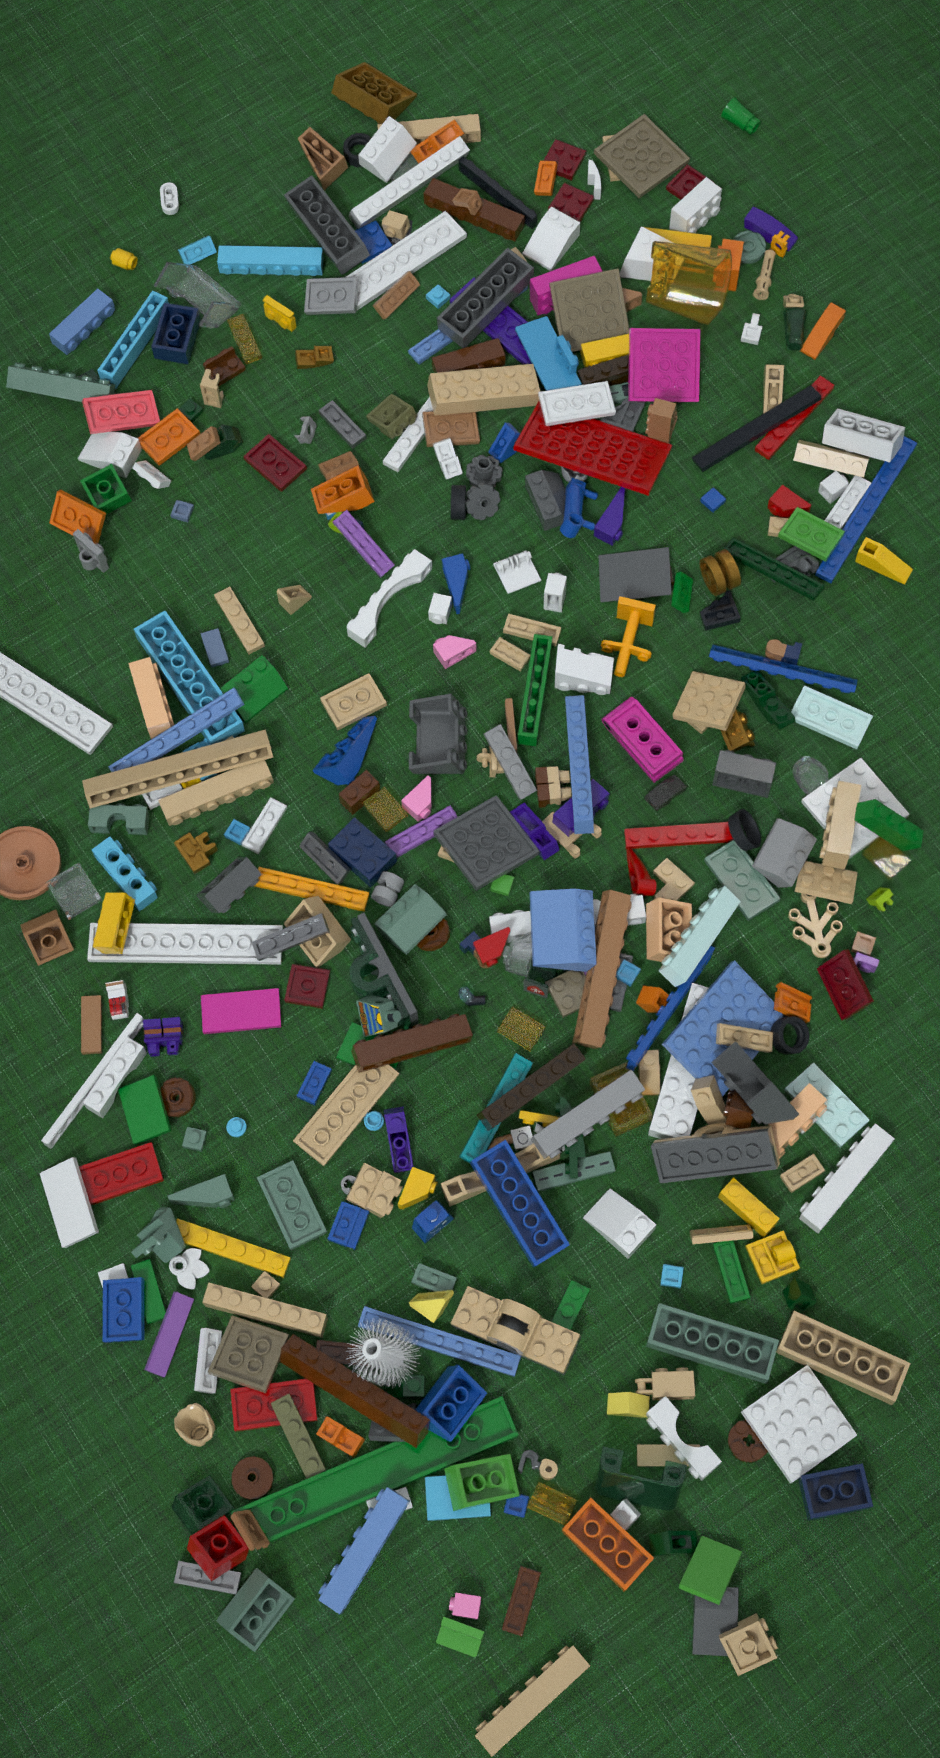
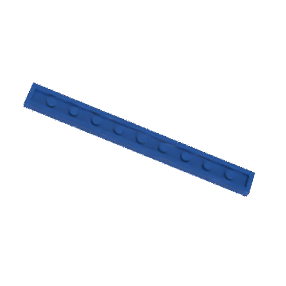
M905 436L903 437L902 447L891 462H884L842 529L845 531L843 538L828 560L821 563L815 576L829 583L833 582L913 453L917 442Z

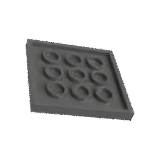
M497 796L492 797L433 831L435 838L476 891L533 859L540 853L539 849Z

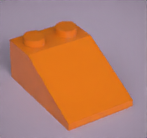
M359 465L311 489L319 514L359 510L375 502L368 480Z

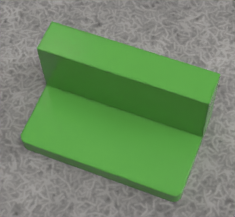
M443 1617L436 1643L476 1657L484 1631Z

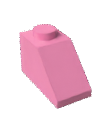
M448 635L435 641L433 652L443 667L447 669L475 653L476 642Z
M430 776L422 780L401 800L402 808L417 822L422 818H427L432 810Z

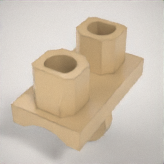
M489 746V753L487 748H483L482 753L477 755V761L481 762L484 768L488 767L489 762V777H495L496 773H504L491 747Z

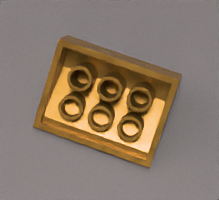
M366 62L337 74L331 92L339 100L345 101L352 108L363 112L365 116L376 120L378 124H383L389 116L395 120L417 97L415 92Z

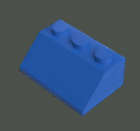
M459 1365L449 1366L415 1411L430 1419L429 1430L451 1442L486 1396L487 1392Z

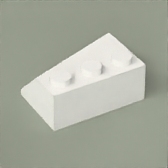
M641 226L619 273L620 277L673 284L688 254V250Z

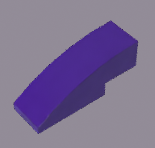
M752 207L744 218V228L761 234L765 241L770 244L772 237L780 231L785 233L781 237L782 239L786 234L789 235L790 238L786 241L788 242V252L798 240V237L785 225L756 207Z
M525 803L510 811V814L539 849V855L543 860L559 851L557 841L546 830L543 822Z

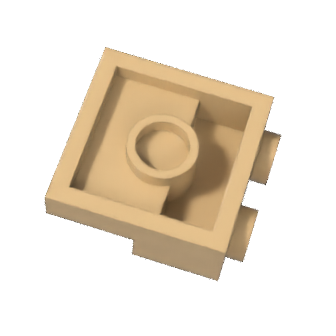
M363 1163L346 1200L382 1218L385 1214H390L394 1206L391 1201L394 1196L398 1197L402 1190L400 1183L402 1180Z
M757 1613L737 1622V1627L719 1635L720 1641L738 1676L777 1659L775 1651L778 1649L777 1643L773 1636L768 1637L766 1633L769 1630L764 1617L760 1619Z

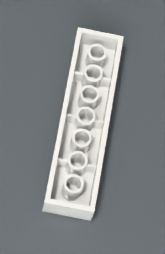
M692 983L682 1020L709 989L708 987ZM672 1054L648 1136L658 1139L690 1136L698 1109L691 1093L695 1078Z

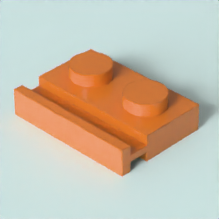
M782 982L776 985L778 989L775 992L774 1010L789 1017L801 1018L805 1023L810 1022V1000L812 996Z

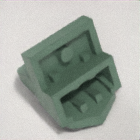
M160 1207L155 1212L151 1222L137 1234L142 1242L131 1253L137 1258L142 1253L146 1256L153 1250L164 1263H167L184 1250L185 1243L170 1207Z

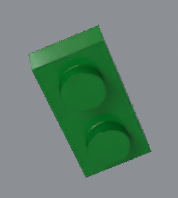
M683 572L676 573L671 606L682 613L689 612L693 579Z

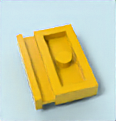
M266 295L263 299L266 317L278 322L282 328H287L293 332L296 328L294 312Z

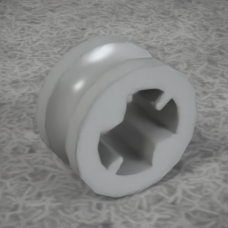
M349 1175L342 1179L341 1188L345 1194L348 1195L350 1188H345L347 1186L346 1182L354 1183L356 1177Z

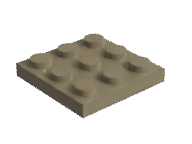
M231 1316L208 1373L267 1393L280 1361L281 1347L289 1340V1334Z

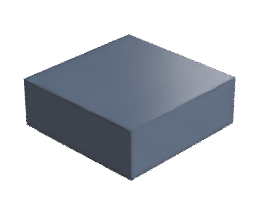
M176 500L170 514L171 518L188 522L194 505Z

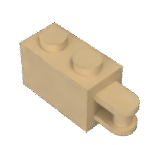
M659 1368L651 1373V1378L635 1379L638 1387L636 1393L652 1395V1401L661 1400L665 1396L669 1400L694 1399L695 1397L694 1371H688V1368H676V1371L668 1372L666 1368ZM646 1383H651L652 1390H646Z

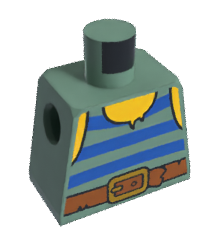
M369 995L356 1001L364 1037L384 1033L398 1026L397 1022L401 1020V1013L395 1010L392 1000Z

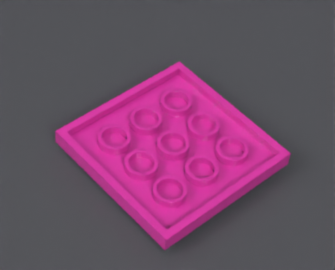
M630 328L628 401L654 402L655 398L669 402H699L700 329Z

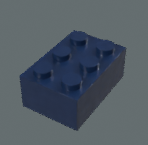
M164 303L151 346L154 359L189 364L201 322L198 308Z
M355 817L328 843L329 848L369 887H372L379 880L383 871L387 872L397 862L396 853Z
M863 1463L802 1475L798 1478L808 1521L873 1507Z

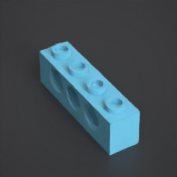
M109 836L92 849L94 857L120 889L135 899L134 906L140 912L158 898L155 892L157 888L151 881L147 882L144 879L146 875L140 867L135 868L133 865L135 862L132 857L122 852L123 847L119 841H113ZM115 856H118V857H119V859H118L117 861H114V862L111 861V859H112L113 857H115ZM125 870H130L128 875H122ZM136 884H142L139 889H133Z

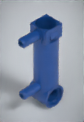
M571 478L566 486L564 517L560 527L561 533L568 538L576 537L581 527L590 530L595 528V523L582 518L584 496L596 500L598 494L585 489L586 483L575 478Z

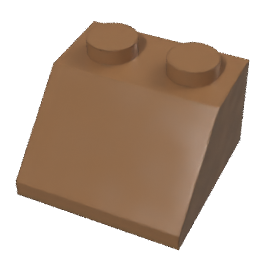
M53 910L20 925L38 966L74 950L57 910Z

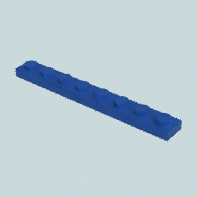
M712 645L709 657L718 662L728 661L734 666L744 665L748 666L751 670L767 671L771 675L781 674L791 680L797 678L807 684H821L822 687L828 689L834 687L844 693H855L857 686L856 679L717 645Z
M709 947L687 981L676 986L678 988L676 992L672 991L666 1000L668 1004L666 1006L662 1005L657 1013V1020L650 1022L646 1029L648 1033L641 1035L637 1041V1049H632L626 1058L629 1060L627 1069L635 1070L690 990L692 983L696 981L712 958L715 950L714 947Z

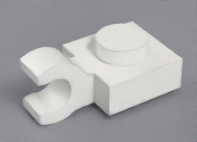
M753 313L751 323H745L741 342L758 345L762 326H758L760 314Z

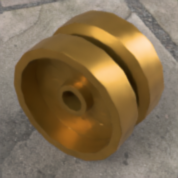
M723 549L716 552L714 557L709 555L700 559L699 565L702 577L709 591L714 596L726 592V588L731 590L741 585L739 569L728 550Z

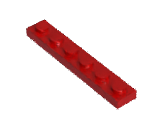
M820 375L812 384V387L821 395L822 400L769 431L755 446V451L770 460L830 394L835 385Z
M728 822L624 829L626 849L628 847L638 849L728 843L733 841Z

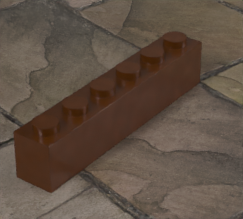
M432 178L423 193L424 204L442 212L446 211L459 220L467 221L476 227H481L490 233L498 234L507 240L516 242L525 226L524 215L481 198L483 202L481 208L475 215H471L468 208L455 206L452 201L460 191L459 188Z
M454 1014L442 1021L436 1019L427 1025L417 1024L409 1030L399 1029L391 1035L385 1036L381 1034L374 1037L373 1040H359L353 1045L351 1052L358 1073L469 1043L473 1034L466 1015L459 1016V1014Z

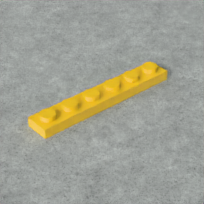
M177 1219L176 1222L185 1244L282 1278L285 1277L291 1261L290 1257Z

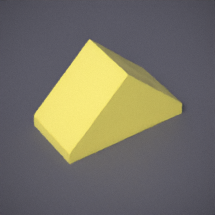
M453 1290L418 1293L409 1304L413 1309L434 1323L443 1314L454 1292Z
M632 1392L608 1393L607 1415L648 1418L646 1413L649 1411L650 1396Z

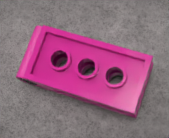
M633 697L628 698L601 719L607 730L653 783L684 761L682 757L683 752Z

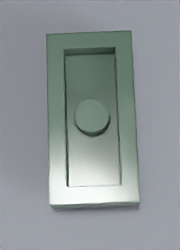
M419 1263L411 1283L432 1292L453 1290L457 1278Z

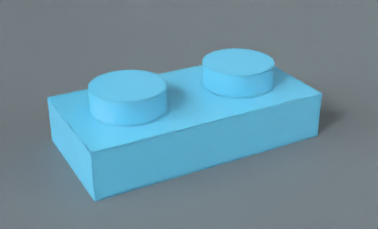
M209 235L178 249L184 266L193 264L217 252Z

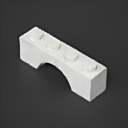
M128 1037L125 1039L83 1101L88 1110L104 1118L114 1103L117 1090L125 1077L131 1071L137 1069L147 1054L142 1045Z
M665 1396L646 1413L648 1417L646 1421L653 1430L656 1428L662 1434L660 1438L667 1446L671 1444L676 1450L674 1454L679 1461H685L688 1464L690 1474L695 1479L699 1477L702 1481L722 1461L708 1445L692 1447L685 1444L679 1438L676 1432V1420L679 1411Z

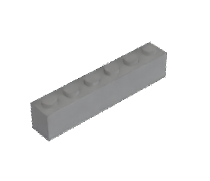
M630 1070L535 1134L531 1141L544 1159L549 1156L552 1159L561 1153L560 1148L565 1145L570 1147L578 1141L576 1138L579 1135L583 1134L585 1137L594 1130V1125L599 1123L601 1126L610 1120V1114L613 1112L619 1114L627 1108L625 1104L630 1101L635 1103L643 1097L641 1093L645 1088L634 1072Z

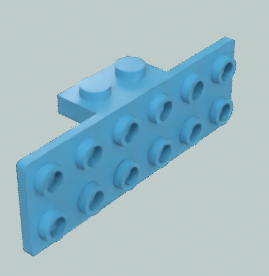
M547 316L515 328L546 391L582 385L576 374L577 365H579L577 356L573 355L571 345L568 340H565L563 335L557 337Z

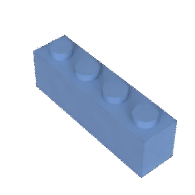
M99 289L95 290L49 333L52 344L66 355L74 351L83 340L89 337L93 330L100 327L102 322L114 313L113 300Z

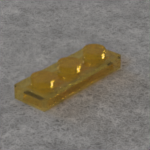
M240 314L227 319L228 326L245 364L262 359L261 352L244 315Z

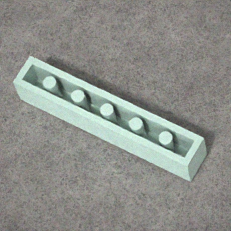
M726 886L719 889L714 888L708 894L709 899L699 907L700 912L690 920L691 925L689 928H686L680 936L682 938L680 941L672 946L671 954L667 955L661 962L663 965L659 972L674 987L687 981L741 902Z

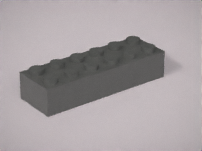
M312 175L284 194L291 209L318 245L322 247V250L341 275L370 256L364 242Z
M507 248L437 317L438 329L460 347L466 348L530 284V279L534 278V267Z

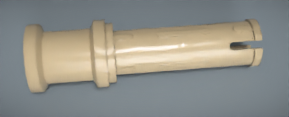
M773 250L765 251L761 273L756 279L757 287L753 292V296L758 300H765L769 296L768 288L772 283L770 276L776 255Z

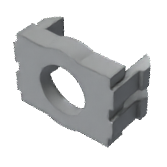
M303 416L300 418L301 421H304L301 433L294 436L301 444H311L317 425L310 416ZM308 426H310V434L307 431Z

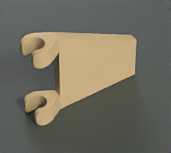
M552 812L542 821L546 830L572 857L578 858L580 856V848L573 843L582 834L572 833L568 837L552 823L554 814ZM594 824V833L591 834L595 838H599L602 834L601 828Z

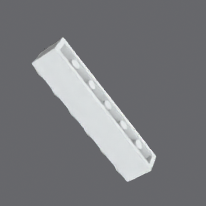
M874 1124L872 1128L868 1126L861 1134L863 1137L861 1142L858 1143L856 1141L849 1149L851 1154L848 1158L842 1157L836 1165L839 1169L835 1173L832 1171L824 1180L827 1182L823 1188L819 1186L812 1194L814 1197L812 1202H806L799 1210L802 1213L799 1219L819 1234L894 1141V1138L877 1124Z

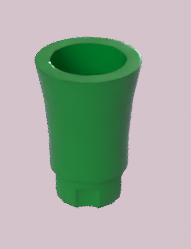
M736 97L729 101L721 114V118L731 122L750 135L754 134L761 124V121L745 108Z

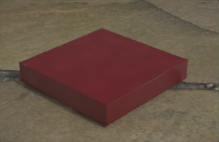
M687 164L666 185V190L682 200L706 176Z
M292 964L284 999L285 1003L323 1009L330 970Z

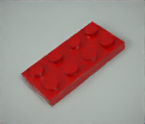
M152 1142L79 1166L91 1205L164 1181Z
M308 1379L271 1383L267 1393L248 1387L230 1389L235 1432L281 1426L271 1402L289 1393L304 1423L318 1421L314 1383Z

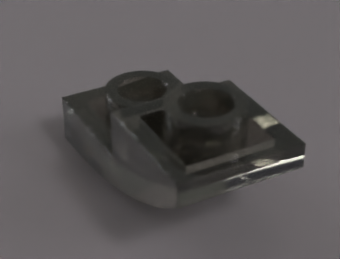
M674 774L652 789L644 799L658 811L670 804L674 797L685 792L687 786Z

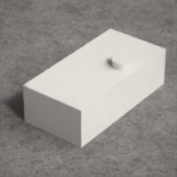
M837 408L825 424L822 443L844 449L847 452H855L891 462L902 447L905 427Z

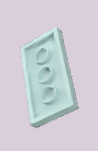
M807 686L803 687L791 711L795 716L796 723L855 749H858L873 718V715Z
M813 1063L785 1088V1091L794 1099L810 1083L827 1099V1111L820 1118L818 1116L815 1117L817 1119L816 1123L841 1148L869 1122V1119Z

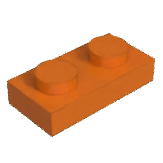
M540 161L534 189L535 195L552 196L558 166L556 161Z

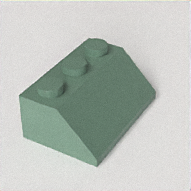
M414 884L374 924L384 939L407 955L447 914L427 892Z
M256 1568L216 1621L255 1652L295 1598Z

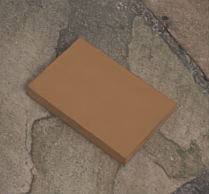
M433 411L422 413L427 447H433V443L447 438L451 439L453 446L480 443L476 412L434 416Z

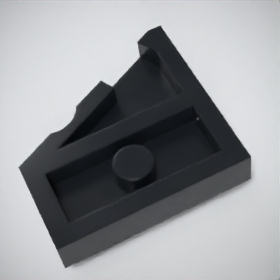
M730 591L725 592L724 597L720 600L716 599L709 607L700 612V619L705 631L741 621Z

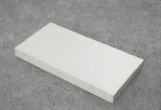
M608 381L538 392L546 426L613 416L616 413Z
M72 1157L41 1172V1180L62 1248H67L99 1233L77 1159Z

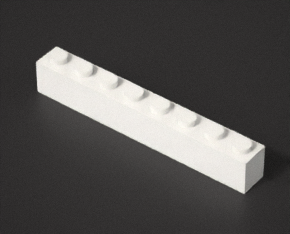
M459 136L354 207L349 214V218L357 229L371 223L431 182L432 178H437L459 163L458 160L464 156L466 158L470 149Z
M630 894L632 906L627 915L628 926L643 924L646 922L643 895ZM598 899L593 900L594 927H596L601 902ZM516 910L511 914L496 913L489 917L491 934L507 927L510 928L507 943L513 942L517 938H521L519 941L527 940L529 937L532 939L531 935H529L531 932L530 911Z

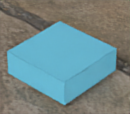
M663 1264L660 1285L681 1289L684 1267Z

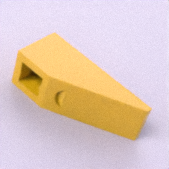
M867 537L859 548L855 560L856 563L904 585L913 571L910 566L884 545Z

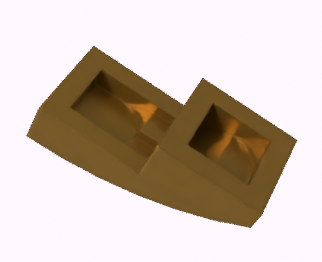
M314 346L313 350H296L295 352L297 369L315 368L334 362L332 346Z

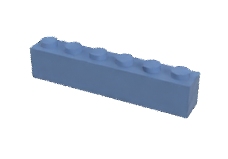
M387 1487L385 1490L381 1489L375 1499L378 1503L374 1509L370 1507L364 1517L367 1520L364 1526H359L355 1531L353 1544L351 1546L347 1545L341 1555L344 1557L340 1565L336 1564L332 1569L330 1575L333 1577L330 1582H325L319 1591L321 1595L319 1601L338 1614H342L410 1503V1500L390 1487Z

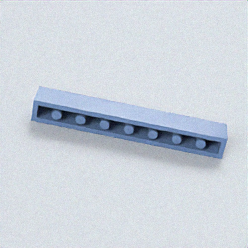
M584 695L566 696L575 834L594 833Z

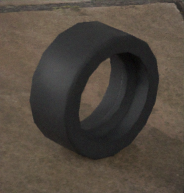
M355 133L346 138L343 144V152L346 162L350 165L362 167L359 165V156L350 153V149L356 145L366 146L371 140L369 135Z
M466 485L451 486V520H465Z
M795 1016L780 1018L771 1027V1032H773L772 1044L779 1053L785 1055L800 1053L809 1043V1029L801 1018ZM786 1024H791L796 1030L797 1039L793 1047H789L783 1039V1030Z

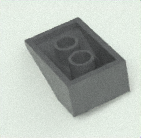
M727 1587L720 1605L693 1594L692 1654L728 1656L719 1635L737 1627L738 1588Z

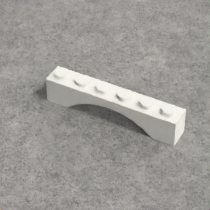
M415 549L411 554L408 553L403 563L393 570L392 576L382 583L380 590L372 594L368 604L360 608L356 618L349 621L347 624L348 637L366 648L377 635V621L385 603L401 589L422 582L432 570V560Z

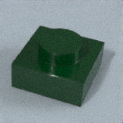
M192 399L187 400L179 408L191 423L203 413V408Z

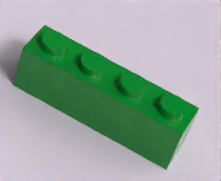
M876 799L857 803L854 821L902 851L921 848L924 830Z

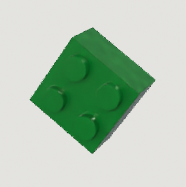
M112 464L80 480L93 506L105 512L106 515L132 501Z

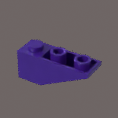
M404 1107L385 1109L384 1116L394 1173L411 1170L413 1161Z

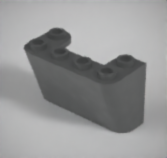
M452 694L410 700L409 718L417 725L416 754L409 752V770L413 774H463L467 769V762L465 760V752H467L465 735H467V727L465 725V718H467L466 708Z

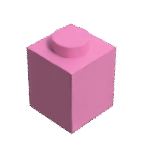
M455 1593V1598L451 1597L449 1610L453 1611V1616L478 1620L481 1597Z

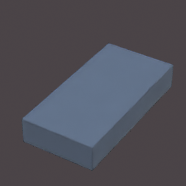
M219 629L201 633L211 668L229 663Z

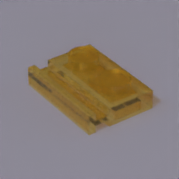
M385 787L363 802V806L385 832H388L400 823L402 819L408 817L407 812Z
M881 837L877 838L862 853L889 880L910 862V859L897 847Z
M512 1006L502 1024L498 1027L497 1032L531 1052L546 1026Z
M538 1482L527 1508L566 1525L577 1500Z

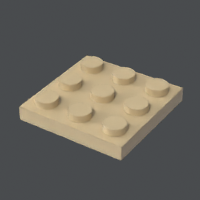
M693 671L673 712V719L726 731L745 690V682Z

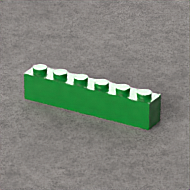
M534 634L518 732V744L537 747L553 636Z

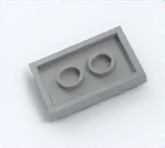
M358 278L307 279L304 313L306 315L356 313Z

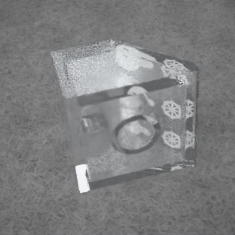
M531 932L512 940L510 946L505 947L503 953L505 971L528 977L532 966Z

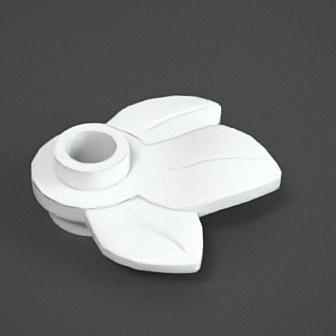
M187 1249L182 1256H175L169 1263V1269L172 1274L176 1275L179 1284L187 1289H195L196 1279L206 1276L210 1271L208 1266L199 1260L201 1256L200 1249ZM183 1263V1268L176 1269V1265Z

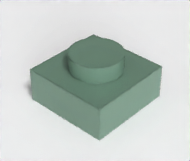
M187 1127L182 1147L202 1152L207 1131Z

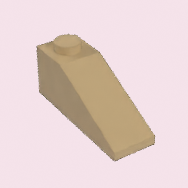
M784 365L764 366L763 414L782 403Z
M715 1076L695 1079L691 1093L698 1110L707 1124L726 1122L727 1117L723 1116L725 1104Z

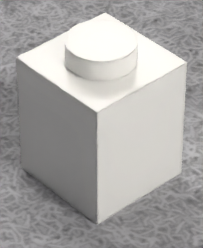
M835 471L820 482L818 492L831 504L843 494L848 487V481L844 475H840Z
M433 594L428 611L429 621L435 624H447L452 608L451 596Z

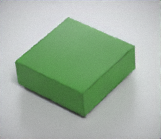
M505 874L494 880L490 891L509 896L514 877Z

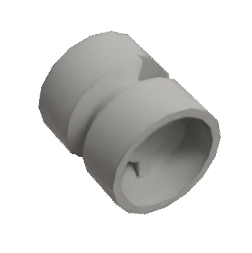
M383 871L378 880L379 885L375 886L371 898L381 905L392 907L398 898L396 893L401 892L404 880L393 873Z

